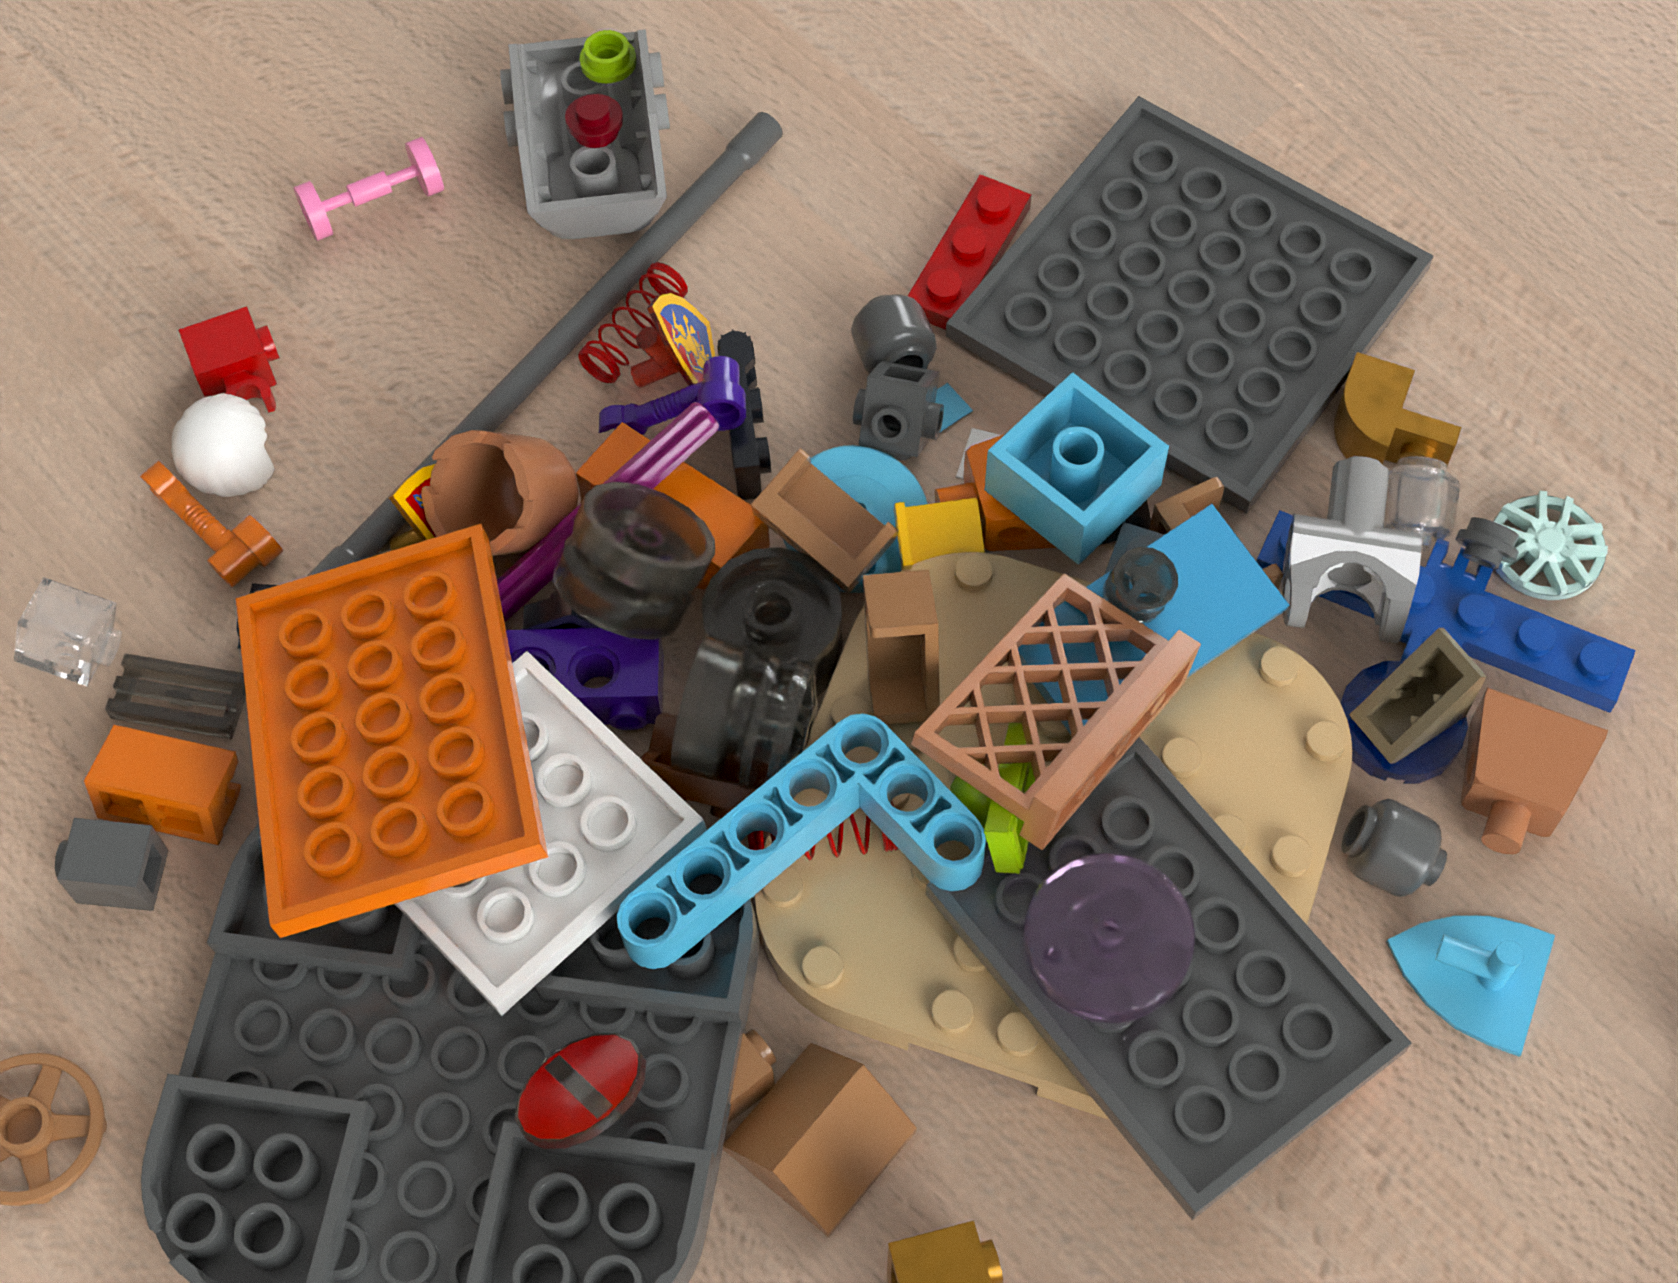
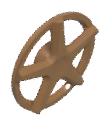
M28 1053L0 1061V1074L23 1065H42V1069L27 1097H19L10 1101L0 1095V1162L12 1156L17 1157L20 1160L29 1186V1190L20 1192L0 1190V1205L24 1206L50 1202L52 1197L63 1192L80 1178L93 1161L99 1149L103 1133L107 1130L104 1105L100 1092L91 1077L77 1064L68 1059L47 1053ZM62 1071L68 1073L80 1084L88 1100L90 1115H62L52 1112L51 1104ZM87 1136L84 1147L73 1164L59 1177L50 1181L47 1157L48 1145L53 1141Z

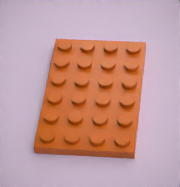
M482 524L236 598L269 923L280 938L548 858L491 547Z

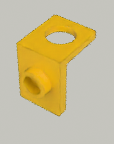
M976 498L905 507L904 502L894 504L893 511L895 526L898 529L897 541L901 570L912 569V566L918 562L941 555L962 552L985 553L978 500Z

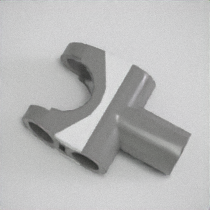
M1359 456L1339 460L1332 470L1327 519L1293 514L1286 543L1282 577V596L1290 605L1283 612L1286 626L1304 628L1311 603L1319 595L1331 590H1345L1357 594L1369 604L1374 613L1375 625L1379 626L1380 641L1399 642L1419 577L1422 535L1420 533L1384 528L1389 470L1380 461Z

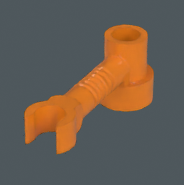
M157 461L140 476L151 487L152 493L171 511H174L215 552L207 562L230 587L233 588L259 564L265 568L283 552V549L272 535L251 515H248L231 531L227 530L160 461Z

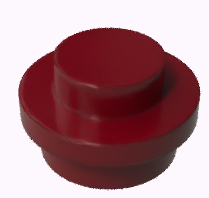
M589 94L579 97L568 106L565 112L566 127L569 133L582 146L588 148L605 147L617 138L623 125L622 108L615 99L603 94Z

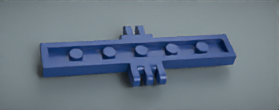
M1279 510L1256 561L1262 569L1272 564H1277L1283 573L1286 543L1293 515ZM1437 538L1426 567L1420 566L1413 600L1399 642L1407 645L1398 665H1401L1438 628H1444L1469 657L1610 713L1618 701L1636 650L1486 592L1485 589L1493 569L1478 565L1476 575L1466 572L1469 560L1463 557L1465 550L1463 547L1460 548L1453 566L1443 563L1442 561L1448 553L1449 542ZM1331 590L1319 595L1321 598L1374 618V613L1369 604L1357 594L1345 590Z

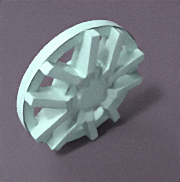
M1539 491L1538 495L1523 497L1507 503L1502 507L1493 522L1503 525L1506 520H1509L1524 531L1522 532L1503 525L1519 535L1515 545L1519 554L1514 563L1523 559L1530 567L1519 576L1510 567L1514 563L1501 561L1499 568L1495 570L1511 587L1534 598L1562 600L1579 595L1596 581L1605 563L1608 546L1605 545L1602 524L1596 523L1587 512L1575 505L1573 498L1566 496L1564 500L1554 496H1547V491ZM1535 508V517L1523 510ZM1547 508L1560 511L1558 523L1548 521ZM1569 517L1575 519L1580 525H1568ZM1590 538L1593 545L1576 544L1574 541ZM1580 560H1594L1589 573H1587ZM1565 568L1576 583L1567 585L1560 569ZM1539 572H1544L1551 587L1536 585L1530 581Z

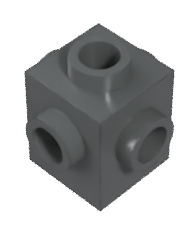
M881 360L868 375L866 389H860L856 396L853 424L861 425L858 446L880 450L901 461L907 460L911 456L918 457L930 439L937 440L944 415V405L935 403L940 372Z

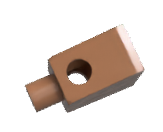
M1487 687L1470 723L1461 794V805L1466 810L1488 817L1481 837L1482 843L1489 849L1502 854H1517L1521 851L1526 832L1540 837H1550L1566 813L1607 737L1608 730Z

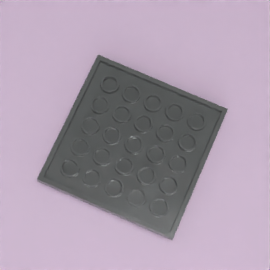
M1138 96L946 323V337L1046 396L1073 372L1169 445L1166 467L1197 485L1211 478L1218 477L1225 487L1222 500L1247 514L1346 382L1356 353L1359 352L1366 355L1428 272L1434 255Z

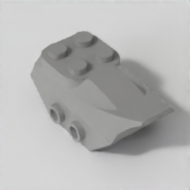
M646 29L621 33L634 47L637 64L629 77L610 84L594 82L587 78L581 70L580 53L588 37L527 44H508L510 69L500 70L505 105L514 104V111L504 112L508 147H519L527 213L553 236L561 239H580L639 231L652 222L667 198L659 130L670 129L666 94L654 95L653 88L664 87L660 52L649 53ZM589 94H603L615 99L620 104L623 113V125L617 138L611 144L601 148H588L579 144L569 133L566 127L565 112L568 106L577 98Z

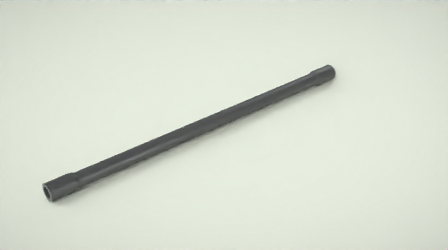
M758 112L727 144L725 151L408 477L422 467L436 464L437 460L432 459L435 450L451 436L470 430L494 432L639 282L641 276L647 273L646 271L650 265L658 262L721 195L783 136L782 128L776 119L768 113ZM391 494L343 544L333 548L307 576L373 557L407 522L389 499Z

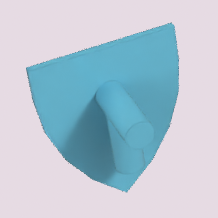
M1450 916L1420 923L1386 941L1403 977L1427 1007L1454 1029L1488 1046L1518 1057L1521 1056L1555 935L1522 923L1492 916Z

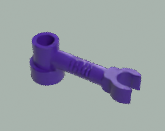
M713 357L703 365V381L641 405L630 403L625 406L611 405L605 407L599 413L598 433L607 432L610 429L615 430L623 422L644 435L649 427L679 416L694 402H699L705 406L719 424L718 431L734 429L740 426L746 419V393L740 386L739 364L730 357Z

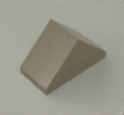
M1438 628L1349 716L1390 764L1396 763L1465 718L1487 676L1444 628Z

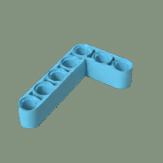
M864 713L850 715L833 726L628 894L620 904L617 913L618 929L627 953L638 965L650 969L664 968L670 965L858 808L862 809L931 883L940 889L948 891L964 890L973 885L982 873L986 844L984 828L968 808L884 722L875 716ZM862 746L871 748L878 753L874 760L861 764L852 762L845 757L848 751ZM814 788L827 794V798L816 806H803L793 800L804 789ZM910 793L920 797L924 804L914 811L905 812L896 809L890 802L900 794ZM754 831H766L776 837L770 846L762 850L747 849L741 844L746 835ZM947 841H958L968 846L971 853L962 860L952 861L940 856L936 849ZM702 874H713L723 879L720 887L710 894L700 895L688 889L693 879ZM658 917L669 922L668 929L656 939L646 940L635 935L639 924L648 918Z

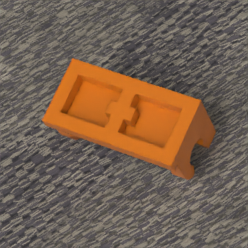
M113 725L84 779L97 818L113 822L152 825L157 832L215 845L220 844L223 837V829L234 809L241 788V784L230 782L239 762L236 751Z

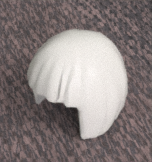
M225 393L204 397L186 409L182 418L177 421L173 429L171 447L176 470L183 479L203 493L216 494L221 497L244 495L250 491L262 488L275 469L264 448V443L267 439V433L264 430L266 425L259 410L250 405L249 401Z

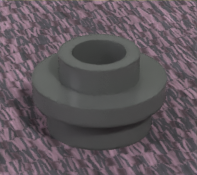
M1472 517L1467 529H1460L1455 538L1459 544L1466 547L1463 557L1487 568L1498 569L1501 561L1514 563L1519 554V551L1514 548L1519 535L1515 531L1487 519Z

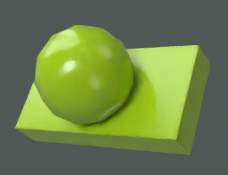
M1009 723L1004 746L1027 745L1022 723ZM1031 762L1005 763L998 766L1000 777L1023 793L1035 782ZM956 775L950 785V791L968 808L984 828L995 871L998 873L1020 874V869H1023L1029 843V841L1019 835L1024 821Z

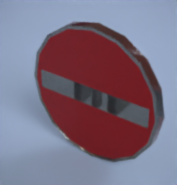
M617 1032L594 1033L568 1043L548 1056L528 1077L517 1098L515 1120L521 1133L527 1141L542 1149H566L593 1139L614 1125L634 1104L645 1082L646 1060L633 1039Z

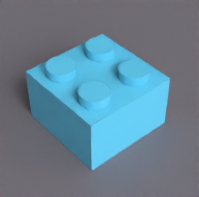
M1072 372L988 450L984 490L1079 565L1161 486L1169 445Z

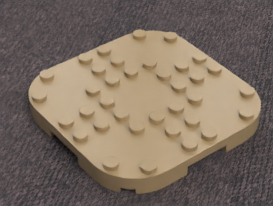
M981 552L952 553L932 557L914 564L912 569L900 571L929 570L938 619L940 705L1061 577L1062 573L1017 559ZM1069 576L1085 587L1092 583ZM864 606L853 624L803 751L846 717L862 713L873 716L867 673ZM1252 633L1189 676L1183 686L1139 737L1307 925L1349 781L1352 766L1351 734L1342 705L1325 678L1308 661L1287 646L1263 635ZM1007 661L1002 666H1008ZM1026 683L1031 704H1048L1033 683ZM1012 684L984 685L980 689L984 706L1017 705ZM970 701L964 707H971ZM925 721L887 725L950 790V785L956 775L911 745L914 732ZM1061 721L1035 722L1040 744L1069 743L1072 740V736ZM1009 723L988 724L993 746H1004ZM975 725L946 726L938 734L957 748L980 747ZM862 746L848 751L845 757L852 762L861 764L874 760L878 753L871 748ZM1052 761L1045 762L1046 768L1052 763ZM814 788L804 789L793 800L803 806H816L827 798V794ZM910 793L900 794L892 799L894 807L905 812L914 811L924 804L920 797ZM858 808L853 814L864 847L866 814L861 808ZM848 817L844 820L842 851L838 858L833 855L826 835L816 843L815 854L812 860L809 861L803 854L755 894L757 924L761 944L764 946L766 954L777 972L778 980L811 1013L843 1029L907 1051L911 1043L1038 1087L1037 1095L1109 1119L926 896V885L930 881L899 848L897 851H884L882 831L872 820L870 823L869 848L865 855L859 850L853 827ZM839 825L831 831L836 850ZM770 833L764 845V849L772 844ZM947 841L936 849L940 856L952 861L962 860L971 853L968 846L958 841Z

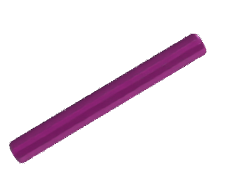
M694 402L556 525L546 537L534 545L497 579L504 622L718 431L719 424L705 406L699 402Z

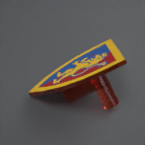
M672 293L655 297L647 307V310L656 329L646 327L638 333L636 338L637 345L650 359L631 366V375L635 384L642 388L676 373L682 375L688 386L703 381V365L707 360L715 357L710 322L683 297Z

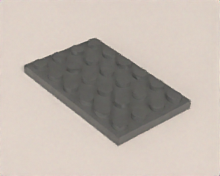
M1138 737L1043 850L1030 842L1028 843L1023 869H1020V874L996 872L988 843L986 842L982 873L973 885L959 891L940 889L931 882L926 885V896L1191 1220L1199 1216L1402 1056L1412 1044L1140 737Z

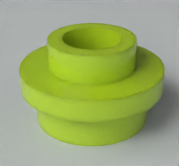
M613 30L598 31L589 36L584 43V48L579 58L583 74L594 82L604 84L616 83L626 79L633 73L637 64L634 47L623 34Z

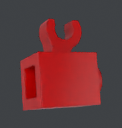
M247 306L178 330L204 397L225 393L245 400L260 398L263 400L268 413L276 410V401L270 387L277 385L269 362L280 359L268 326L255 328Z

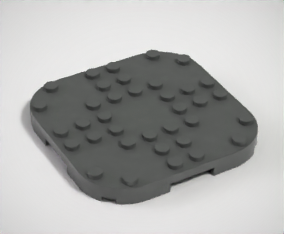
M258 824L240 847L225 880L207 940V944L215 952L185 1056L179 1075L167 1074L148 1137L142 1165L141 1191L144 1213L149 1229L156 1234L163 1251L170 1260L169 1263L190 1283H689L696 1270L706 1239L730 1113L734 1078L743 1033L745 1034L758 964L759 932L751 899L675 962L664 968L657 969L642 967L630 958L618 929L617 911L501 1016L395 904L280 938L269 923L260 827ZM702 874L693 879L688 889L700 895L710 894L720 887L723 879L713 874ZM658 917L648 918L639 924L635 935L646 940L656 939L668 929L669 922ZM616 1035L631 1042L638 1054L637 1075L627 1095L608 1116L587 1130L562 1139H539L524 1131L518 1118L520 1097L530 1078L549 1058L570 1044L592 1036ZM560 1055L544 1067L597 1119L613 1106Z

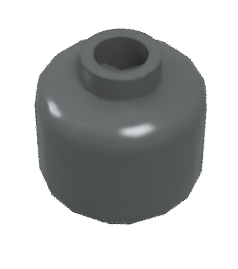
M902 294L881 295L873 298L855 316L851 327L853 342L864 368L869 374L881 360L927 369L937 349L935 334L923 308L914 298Z
M1393 799L1378 801L1372 807L1368 805L1361 806L1350 820L1341 844L1342 851L1348 854V867L1357 878L1398 897L1412 894L1422 884L1427 886L1433 885L1441 875L1447 860V852L1440 848L1442 842L1440 826L1432 818Z

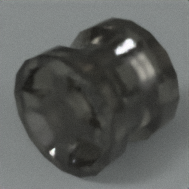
M1138 547L1127 551L1119 558L1114 569L1107 576L1103 585V599L1142 624L1152 622L1172 600L1178 588V573L1174 563L1164 553L1154 548ZM1129 583H1131L1133 586L1131 590L1129 587ZM1141 593L1147 594V596L1141 597L1139 595Z

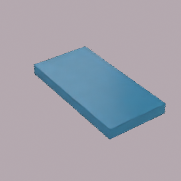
M1210 504L1086 587L1168 641L1180 630L1201 643L1187 678L1276 618L1290 606L1213 504ZM1066 601L1054 609L1058 626L1089 625L1087 615ZM1128 641L1108 642L1113 662L1141 661L1146 655L1145 652ZM1094 642L1063 643L1068 664L1099 663ZM1049 644L1021 645L1018 648L1022 665L1053 664ZM1118 679L1119 685L1124 679ZM1104 680L1072 681L1077 702H1099L1108 699ZM1058 682L1033 683L1048 704L1063 703ZM1068 720L1061 721L1071 735ZM1082 720L1083 726L1087 723L1088 720Z

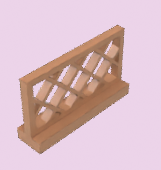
M1063 573L914 732L911 745L1024 821L1019 835L1043 850L1183 686L1201 643L1180 630L1168 641ZM1065 600L1087 615L1089 625L1058 626L1054 609ZM1128 641L1145 652L1146 655L1141 661L1113 662L1108 642ZM1094 642L1099 663H1067L1063 643ZM1049 644L1053 664L1022 665L1018 648L1021 645ZM1007 661L1008 666H1002ZM1118 679H1124L1119 685ZM1104 680L1108 699L1099 702H1077L1072 681ZM1058 682L1063 703L1031 704L1026 683ZM1012 684L1017 705L984 706L980 689L984 685ZM970 701L971 707H964ZM1068 720L1072 740L1069 743L1040 744L1035 722ZM1082 720H1088L1087 723L1083 726ZM1022 723L1027 745L993 746L988 724ZM975 725L980 747L957 748L938 734L946 726ZM1052 761V763L1046 768L1045 762ZM1031 762L1035 782L1023 793L1000 777L997 764Z

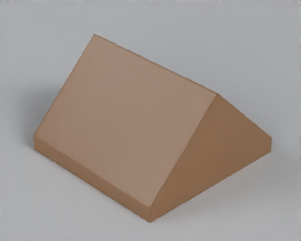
M810 1043L723 1144V1150L829 1237L915 1134L917 1127L864 1064Z

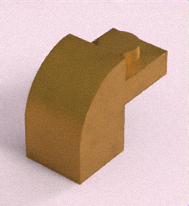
M1359 352L1356 353L1334 419L1335 439L1346 459L1353 456L1369 457L1380 461L1382 465L1384 460L1399 464L1412 473L1430 474L1443 478L1462 427L1403 409L1415 370Z

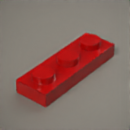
M979 175L908 294V297L914 298L921 305L930 324L946 330V323L1004 255L1030 210L1032 194L984 175Z

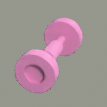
M423 137L405 143L406 152L411 163L410 167L387 176L384 171L348 184L346 185L347 192L322 202L311 181L293 187L301 211L315 240L319 241L333 235L326 212L351 202L357 207L392 193L391 186L411 178H417L427 197L444 191V184L439 169Z

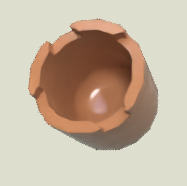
M470 430L451 436L435 450L432 459L437 460L431 473L430 486L423 487L421 494L426 520L436 537L482 524L489 538L492 556L528 552L577 507L579 489L575 470L567 457L548 441L519 434Z

